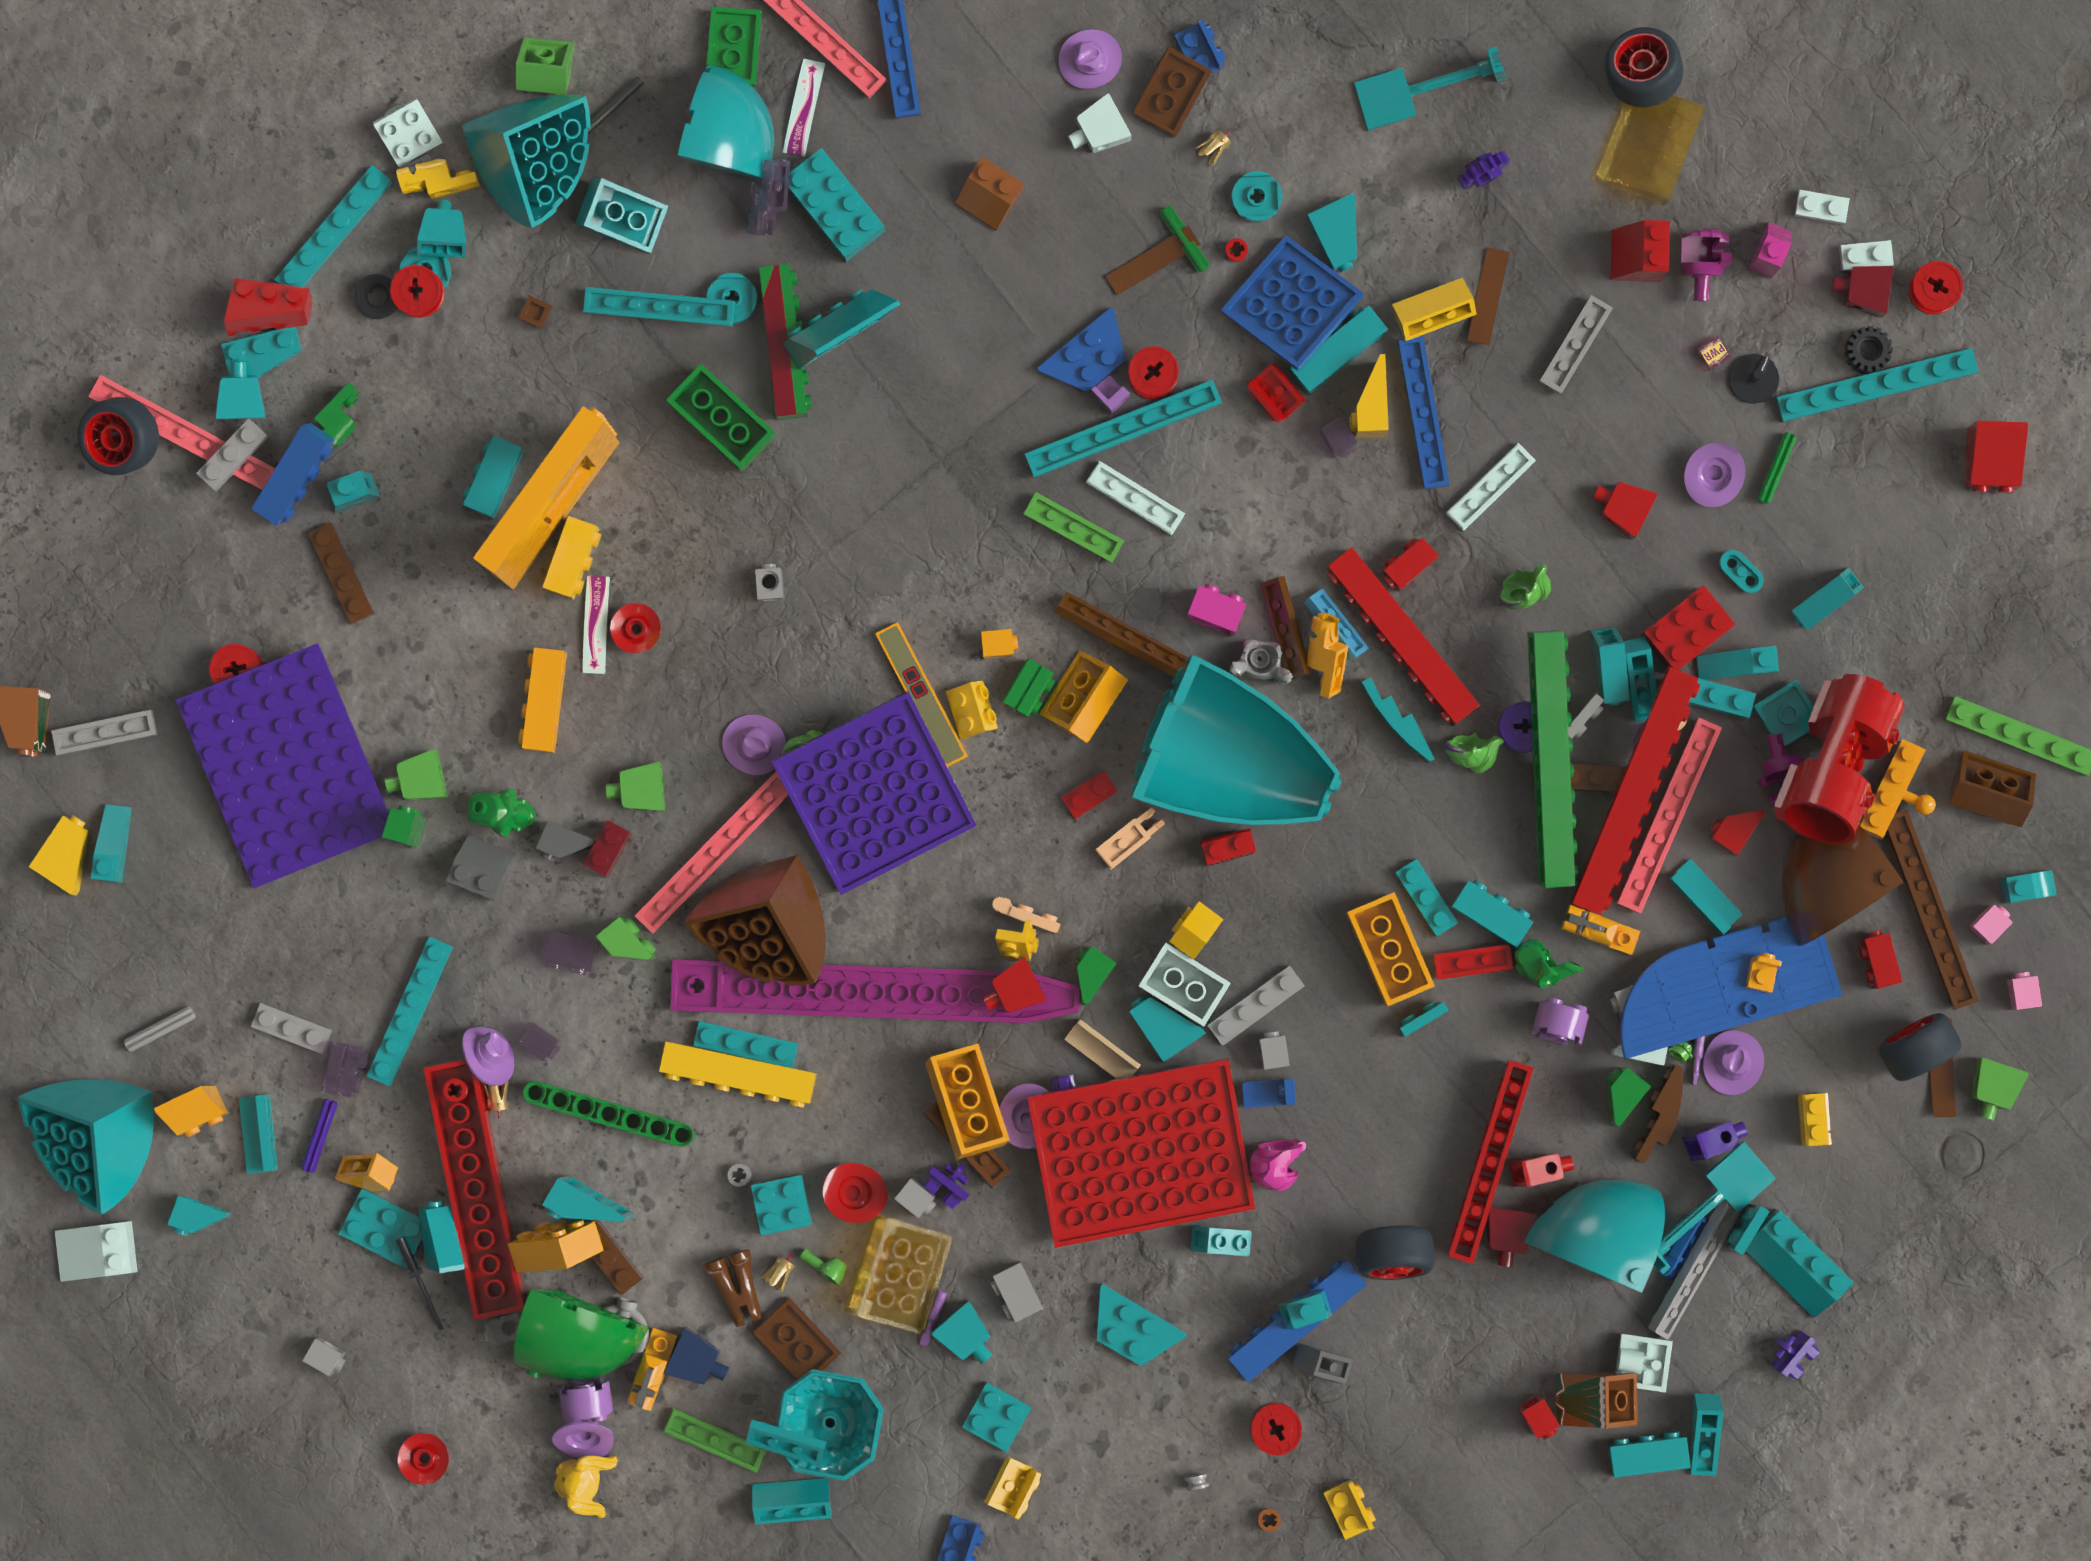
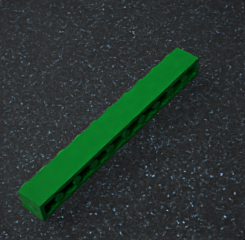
M1560 630L1527 632L1539 886L1544 888L1575 886V879H1578V867L1574 864L1577 842L1576 839H1573L1576 818L1575 814L1572 813L1575 793L1574 789L1571 788L1570 779L1573 778L1574 769L1569 757L1573 744L1571 737L1568 735V727H1571V714L1567 712V702L1570 701V689L1566 686L1569 664L1565 661L1568 639L1564 635V631Z

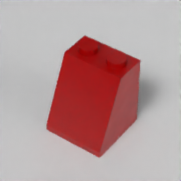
M1643 220L1612 229L1610 280L1661 282L1669 271L1670 221Z
M1977 420L1967 427L1966 488H1973V492L1986 493L1988 489H1998V493L2011 494L2022 486L2028 422Z

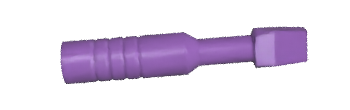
M1705 1036L1694 1039L1693 1085H1697Z
M938 1290L928 1316L929 1321L925 1332L922 1334L920 1345L927 1347L930 1341L933 1326L939 1318L947 1296L945 1291Z

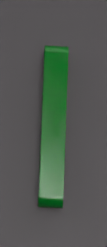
M541 1081L529 1082L523 1090L524 1098L531 1104L672 1145L688 1146L695 1139V1131L689 1124ZM535 1085L542 1089V1096L538 1100H534L530 1096V1090ZM559 1092L564 1093L567 1097V1102L563 1107L557 1106L554 1102V1097ZM584 1099L588 1100L592 1106L588 1114H583L579 1110V1103ZM609 1106L616 1111V1117L612 1121H607L603 1116L604 1109ZM631 1114H637L640 1117L641 1122L637 1128H632L628 1125L627 1120ZM655 1121L664 1123L665 1131L662 1135L653 1133L652 1125ZM680 1128H686L689 1131L690 1137L688 1141L680 1142L677 1139L676 1133Z

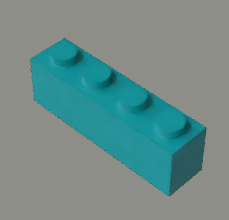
M1370 306L1364 310L1362 307L1355 310L1349 316L1351 320L1347 324L1343 325L1341 322L1332 332V336L1320 346L1299 372L1293 367L1290 368L1289 373L1308 396L1387 333L1388 328Z

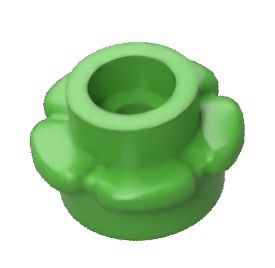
M1687 1042L1672 1045L1669 1049L1670 1055L1680 1063H1685L1687 1059H1692L1693 1057L1691 1054L1692 1047Z

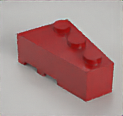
M234 278L224 319L228 337L236 336V333L251 331L252 333L260 332V329L275 327L277 330L308 325L313 305L310 289Z

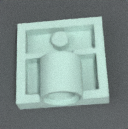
M417 98L406 104H399L391 108L383 117L373 122L398 167L405 165L443 143Z
M1621 1333L1615 1373H1637L1638 1389L1666 1393L1673 1341Z

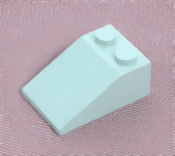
M132 1221L55 1231L60 1282L138 1272Z

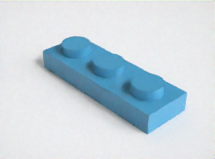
M1323 588L1304 601V604L1313 616H1318V613H1328L1339 619L1338 642L1349 645L1346 658L1350 662L1369 649Z

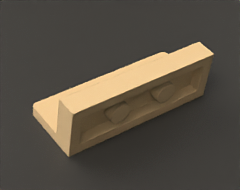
M1081 1019L1078 1020L1064 1039L1116 1079L1133 1076L1141 1066Z

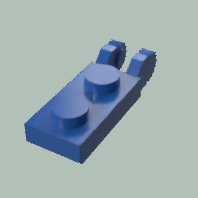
M1703 1217L1671 1245L1669 1256L1664 1257L1671 1268L1664 1274L1659 1271L1661 1275H1664L1669 1280H1674L1677 1277L1691 1249L1699 1239L1704 1226L1708 1223L1709 1220Z

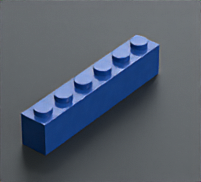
M1339 1259L1328 1268L1330 1273L1323 1279L1318 1276L1308 1285L1310 1290L1304 1295L1299 1292L1290 1300L1325 1290L1331 1312L1333 1313L1367 1284L1347 1260L1342 1263ZM1278 1309L1269 1317L1270 1323L1265 1327L1259 1325L1249 1333L1251 1338L1244 1344L1241 1341L1235 1344L1229 1350L1231 1355L1228 1356V1359L1245 1380L1250 1382L1324 1320L1297 1329H1285L1280 1310Z

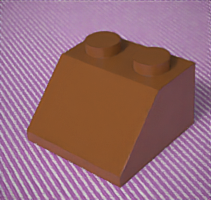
M982 156L967 178L955 204L997 231L1025 190L1024 183Z

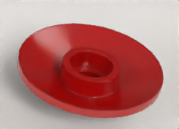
M641 603L627 604L614 614L610 626L611 636L620 649L633 654L644 653L658 642L661 634V622L656 612L649 606ZM634 625L641 626L640 633L634 634L632 632Z
M419 1433L409 1437L402 1444L398 1453V1466L401 1473L410 1482L419 1485L436 1482L445 1474L449 1465V1452L445 1443L437 1436L429 1433ZM426 1453L429 1455L427 1463L421 1461V1454Z

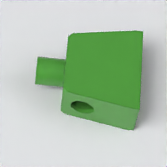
M435 749L396 764L398 775L385 778L387 792L391 793L402 790L405 800L448 798L439 753Z
M655 762L621 771L620 783L606 784L607 799L621 798L624 809L665 812L662 764Z
M1983 1057L1977 1058L1972 1099L1983 1102L1979 1117L1994 1121L1998 1107L2010 1110L2029 1073Z

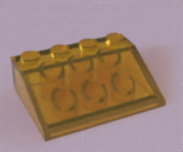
M1674 95L1665 102L1652 107L1641 108L1624 103L1595 179L1666 206L1672 195L1705 106Z
M879 1214L872 1220L844 1311L860 1318L923 1334L953 1236Z

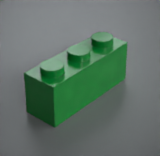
M399 805L398 809L391 808L382 837L418 848L426 819L420 817V811Z

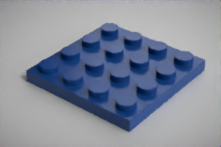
M1285 235L1221 309V312L1299 372L1364 295L1362 291Z

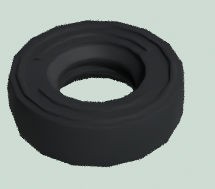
M372 274L359 281L355 289L354 299L356 306L362 314L371 319H383L396 311L397 306L392 301L390 293L391 278L384 274ZM375 287H381L387 293L385 303L379 306H374L368 301V293Z

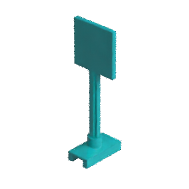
M1497 46L1487 49L1488 59L1478 62V65L1408 86L1403 67L1354 82L1368 131L1416 117L1412 101L1413 96L1480 75L1484 77L1493 74L1497 82L1506 80Z
M1744 1141L1705 1174L1716 1187V1191L1662 1238L1654 1266L1662 1274L1671 1268L1663 1257L1670 1250V1246L1723 1199H1726L1738 1213L1776 1179Z

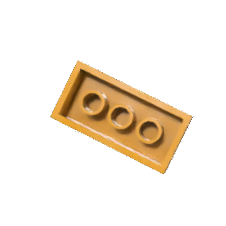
M1395 892L1346 913L1385 1007L1435 987Z
M979 1044L930 1057L925 1065L956 1160L999 1148L1008 1143L1010 1140Z

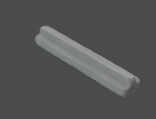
M185 1007L125 1039L124 1045L129 1052H133L195 1019V1013L191 1007Z

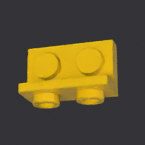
M1350 1479L1323 1492L1345 1540L1368 1529H1374L1372 1522L1376 1521L1370 1506L1365 1508L1361 1501L1365 1496L1359 1483L1354 1485Z

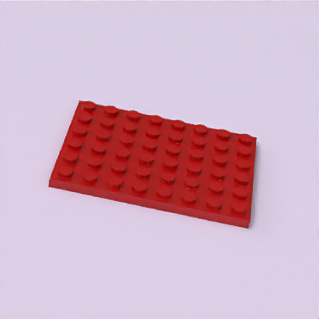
M1228 1058L1027 1096L1055 1248L1255 1209Z

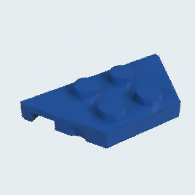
M1112 307L1109 308L1037 368L1038 372L1053 377L1066 385L1069 384L1085 393L1090 392L1093 386H1097L1126 362L1114 309Z

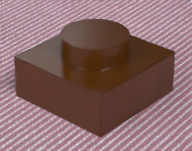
M529 295L518 318L543 330L553 306Z

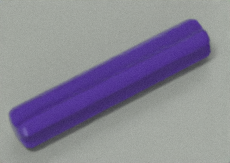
M323 1100L301 1165L303 1171L314 1173L338 1105L334 1100Z

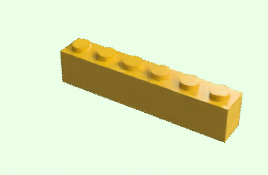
M665 1042L659 1072L665 1073L664 1078L679 1081L680 1076L690 1078L689 1083L704 1086L705 1082L715 1083L714 1089L729 1091L730 1087L740 1089L739 1094L754 1097L755 1092L765 1094L764 1099L779 1102L780 1098L790 1099V1105L804 1107L805 1103H811L817 1073L671 1042Z

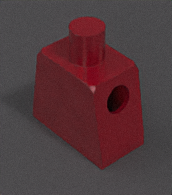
M1894 266L1852 267L1848 271L1847 278H1833L1831 291L1845 293L1844 306L1883 318L1888 311Z
M1495 1207L1490 1208L1487 1218L1488 1248L1499 1250L1497 1265L1513 1267L1514 1253L1526 1254L1529 1244L1524 1243L1535 1224L1538 1214Z

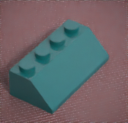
M1775 1209L1764 1220L1746 1249V1252L1813 1318L1835 1303L1854 1284L1824 1252L1778 1209Z

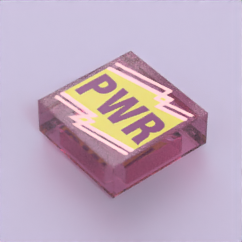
M1719 336L1696 349L1709 371L1732 357Z

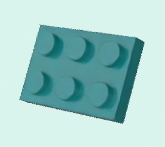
M363 1188L339 1232V1235L405 1269H408L407 1264L395 1240L405 1236L412 1255H415L422 1242L419 1216Z

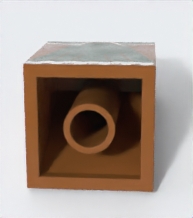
M0 686V726L8 748L16 750L17 755L37 757L38 753H46L50 692L38 688Z
M1556 1373V1416L1559 1425L1604 1429L1638 1425L1637 1373Z

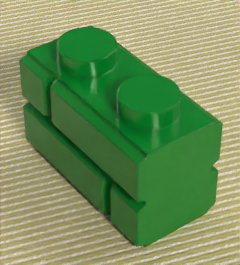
M1027 658L1003 698L1002 703L1026 718H1029L1031 714L1036 715L1043 704L1039 699L1044 692L1048 694L1055 683V680L1052 679L1054 673Z

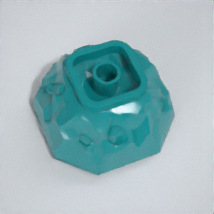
M812 1369L782 1390L776 1427L826 1442L820 1466L783 1455L794 1472L845 1481L875 1460L884 1408L863 1378ZM827 1418L834 1419L835 1425L833 1427L826 1426L825 1421Z

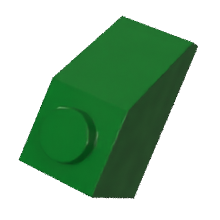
M1093 946L1089 950L1084 947L1076 958L1080 962L1077 966L1082 1000L1086 1005H1088L1117 964Z

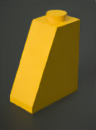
M74 815L71 818L62 816L29 867L69 894L77 896L80 891L90 831L83 827L85 822Z

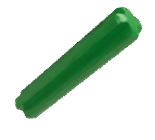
M1171 205L1163 208L1159 212L1160 216L1173 235L1177 233L1183 242L1184 247L1182 249L1196 271L1201 273L1210 267V263L1195 242L1189 243L1181 231L1185 228V225Z
M1785 432L1781 438L1757 497V500L1761 503L1769 504L1773 498L1797 439L1794 434Z

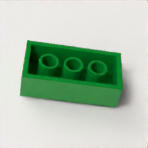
M701 363L666 400L681 417L742 473L776 437V433Z

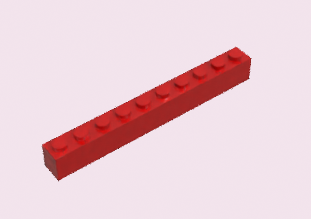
M1667 667L1571 900L1572 904L1600 915L1603 910L1607 911L1613 898L1609 894L1612 887H1617L1621 880L1622 873L1619 870L1622 863L1627 864L1631 856L1632 850L1629 849L1632 839L1637 840L1642 826L1638 824L1642 815L1646 817L1652 803L1648 800L1651 793H1656L1660 786L1661 779L1658 776L1661 769L1666 770L1671 759V755L1668 754L1671 745L1676 746L1681 732L1678 731L1681 721L1686 722L1691 708L1687 706L1691 697L1695 699L1701 685L1697 683L1699 678L1673 667Z

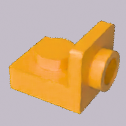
M1760 953V956L1751 958L1745 988L1769 994L1772 993L1777 968L1781 967L1782 961L1775 960L1774 955Z

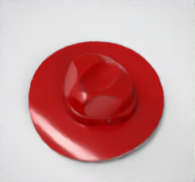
M846 1163L835 1167L826 1176L823 1183L822 1196L827 1209L838 1219L849 1223H863L876 1218L884 1210L888 1191L883 1178L875 1170L863 1164Z

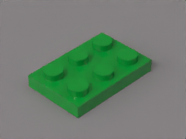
M711 6L707 66L711 64L725 68L756 87L762 10Z

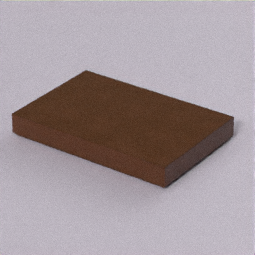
M1168 46L1132 113L1170 135L1177 137L1213 70Z
M790 1297L751 1332L795 1380H798L812 1369L823 1371L842 1353Z

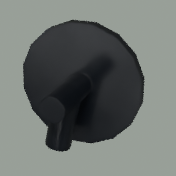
M1745 355L1738 359L1731 367L1729 374L1730 388L1734 395L1743 402L1750 404L1763 403L1771 398L1778 388V369L1773 361L1764 355Z

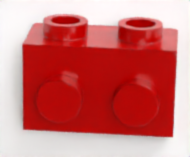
M1275 362L1271 363L1254 380L1246 384L1249 388L1250 396L1255 401H1260L1265 407L1266 415L1277 423L1286 420L1307 401Z

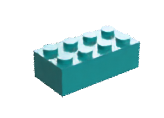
M822 148L782 179L784 186L846 263L886 232L883 223Z

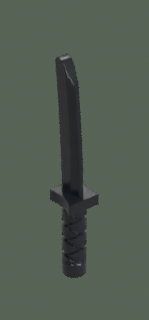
M405 1236L396 1239L397 1246L410 1271L408 1273L410 1279L416 1278L439 1330L444 1329L420 1277L423 1274V1270L421 1267L418 1268V1264L415 1261L414 1255H412Z

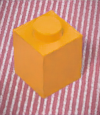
M1012 629L981 632L984 659L1013 657L1014 650H1019L1017 635H1012Z

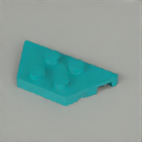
M1104 1284L1100 1286L1097 1341L1139 1366L1149 1362L1187 1336V1333Z

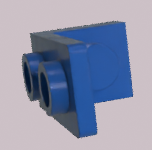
M1294 1079L1242 1083L1245 1108L1296 1104Z

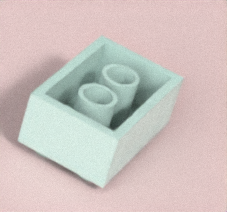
M1165 943L1138 987L1204 1027L1231 983Z

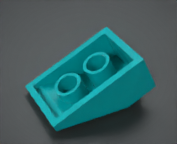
M592 177L574 225L651 253L668 206L605 179Z

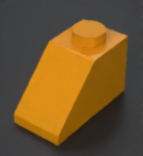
M378 1153L343 1156L335 1179L372 1192L388 1191L394 1183L398 1167Z

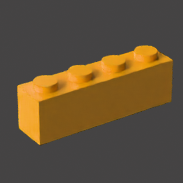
M534 648V652L529 653L528 668H531L530 679L526 678L525 693L528 694L527 704L523 703L521 715L525 719L524 729L520 728L518 743L522 744V749L555 753L567 658L565 651Z

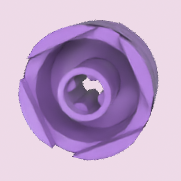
M1548 997L1547 1001L1540 1002L1532 1034L1535 1035L1540 1032L1539 1038L1563 1045H1567L1568 1041H1575L1574 1046H1581L1589 1015L1586 1013L1587 1008L1572 1004V1007L1562 1005V1000Z
M601 1377L572 1381L573 1386L567 1388L565 1383L558 1386L562 1418L566 1420V1424L582 1422L581 1420L590 1418L592 1422L604 1421L607 1419V1415L613 1411L608 1378H605L603 1382H601Z

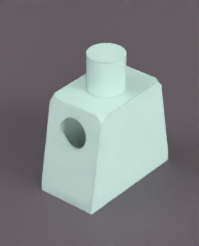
M1109 93L1076 118V123L1080 130L1068 135V139L1074 149L1087 143L1092 153L1131 141V133Z

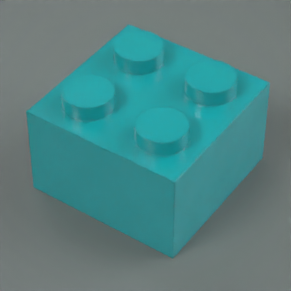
M803 1174L751 1185L761 1236L813 1225Z

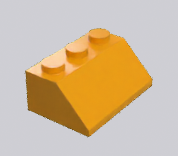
M1080 650L1039 714L1074 737L1088 743L1128 679L1110 665Z

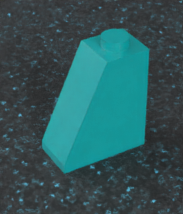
M1353 193L1308 214L1306 218L1329 267L1335 272L1339 270L1340 273L1354 267L1353 263L1357 259L1356 206Z
M1848 567L1792 610L1795 614L1793 618L1801 628L1805 627L1808 631L1854 597L1864 586Z
M1616 627L1591 630L1600 696L1604 700V704L1620 705L1623 701H1629L1626 653L1623 639Z
M1142 996L1130 1004L1133 1009L1129 1013L1163 1062L1206 1034L1202 1028L1151 997L1145 1000Z
M441 1200L426 1202L425 1207H419L426 1268L437 1273L465 1269L450 1205L442 1204Z

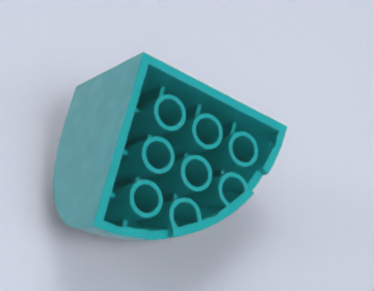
M709 64L706 67V72H703L689 109V117L692 118L691 123H685L678 156L689 164L767 181L768 176H773L775 162L772 161L775 136L769 110L759 93L744 78L725 68Z
M555 95L532 99L495 110L462 125L472 159L488 191L499 206L512 219L523 226L533 228L551 217L557 211L556 208L561 202L569 198L582 175L590 145L587 144L588 128H591L588 102L584 95Z
M84 1079L46 1085L18 1097L25 1128H30L34 1138L31 1144L46 1170L63 1190L72 1191L78 1197L77 1201L80 1204L101 1215L112 1209L127 1195L143 1170L152 1143L154 1128L152 1091L119 1081Z
M1605 1179L1590 1182L1565 1193L1553 1202L1554 1205L1536 1220L1524 1243L1642 1293L1655 1263L1662 1240L1665 1223L1664 1200L1657 1188L1633 1180Z

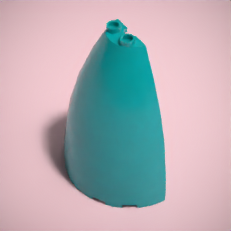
M1190 655L1186 658L1184 663L1187 665L1186 668L1180 667L1172 681V684L1175 686L1173 690L1169 689L1165 692L1141 749L1144 758L1143 760L1139 759L1136 764L1133 778H1135L1137 784H1132L1131 796L1171 811L1217 822L1247 825L1293 824L1320 821L1322 816H1326L1331 807V802L1328 801L1331 792L1336 793L1341 784V779L1339 778L1341 773L1319 745L1292 717L1268 697L1230 673L1197 656Z

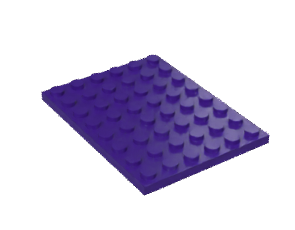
M319 643L176 700L253 888L382 837L389 811Z

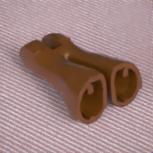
M744 1249L727 1256L739 1286V1294L733 1285L725 1257L715 1259L703 1265L707 1275L718 1288L736 1327L745 1325L743 1311L740 1310V1307L747 1305V1311L753 1322L761 1319V1309L752 1278L750 1249Z

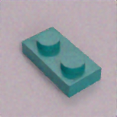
M1435 1000L1423 1007L1425 1012L1418 1017L1413 1013L1401 1021L1403 1026L1398 1028L1402 1036L1406 1037L1448 1012L1449 1010L1445 1003L1441 1002L1438 1004Z

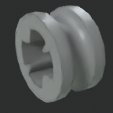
M735 1164L729 1169L727 1177L732 1185L742 1187L750 1182L752 1173L748 1166ZM739 1168H742L744 1170L742 1173H746V1178L741 1179L740 1183L735 1181L736 1177L733 1178V1172L739 1171Z
M1201 1473L1185 1477L1184 1480L1188 1482L1187 1491L1208 1487L1209 1483L1205 1481L1207 1474Z

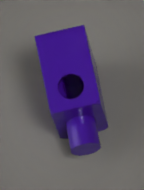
M1729 1121L1682 1137L1690 1160L1697 1161L1708 1159L1739 1145L1738 1139L1747 1136L1748 1133L1743 1122L1732 1125Z

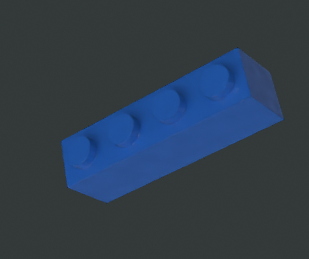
M312 423L302 425L251 509L275 526L284 522L288 523L295 514L293 508L296 503L301 502L308 492L306 489L310 481L313 482L319 475L321 469L318 467L321 462L326 461L333 451L331 446L335 439Z

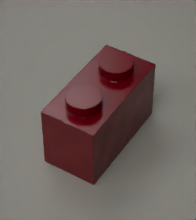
M607 820L583 865L608 878L633 833Z

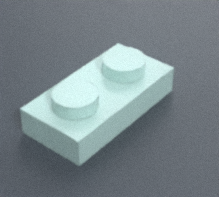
M1799 190L1794 216L1844 225L1846 223L1850 198Z
M1891 240L1840 245L1839 247L1842 272L1849 271L1852 267L1894 265Z

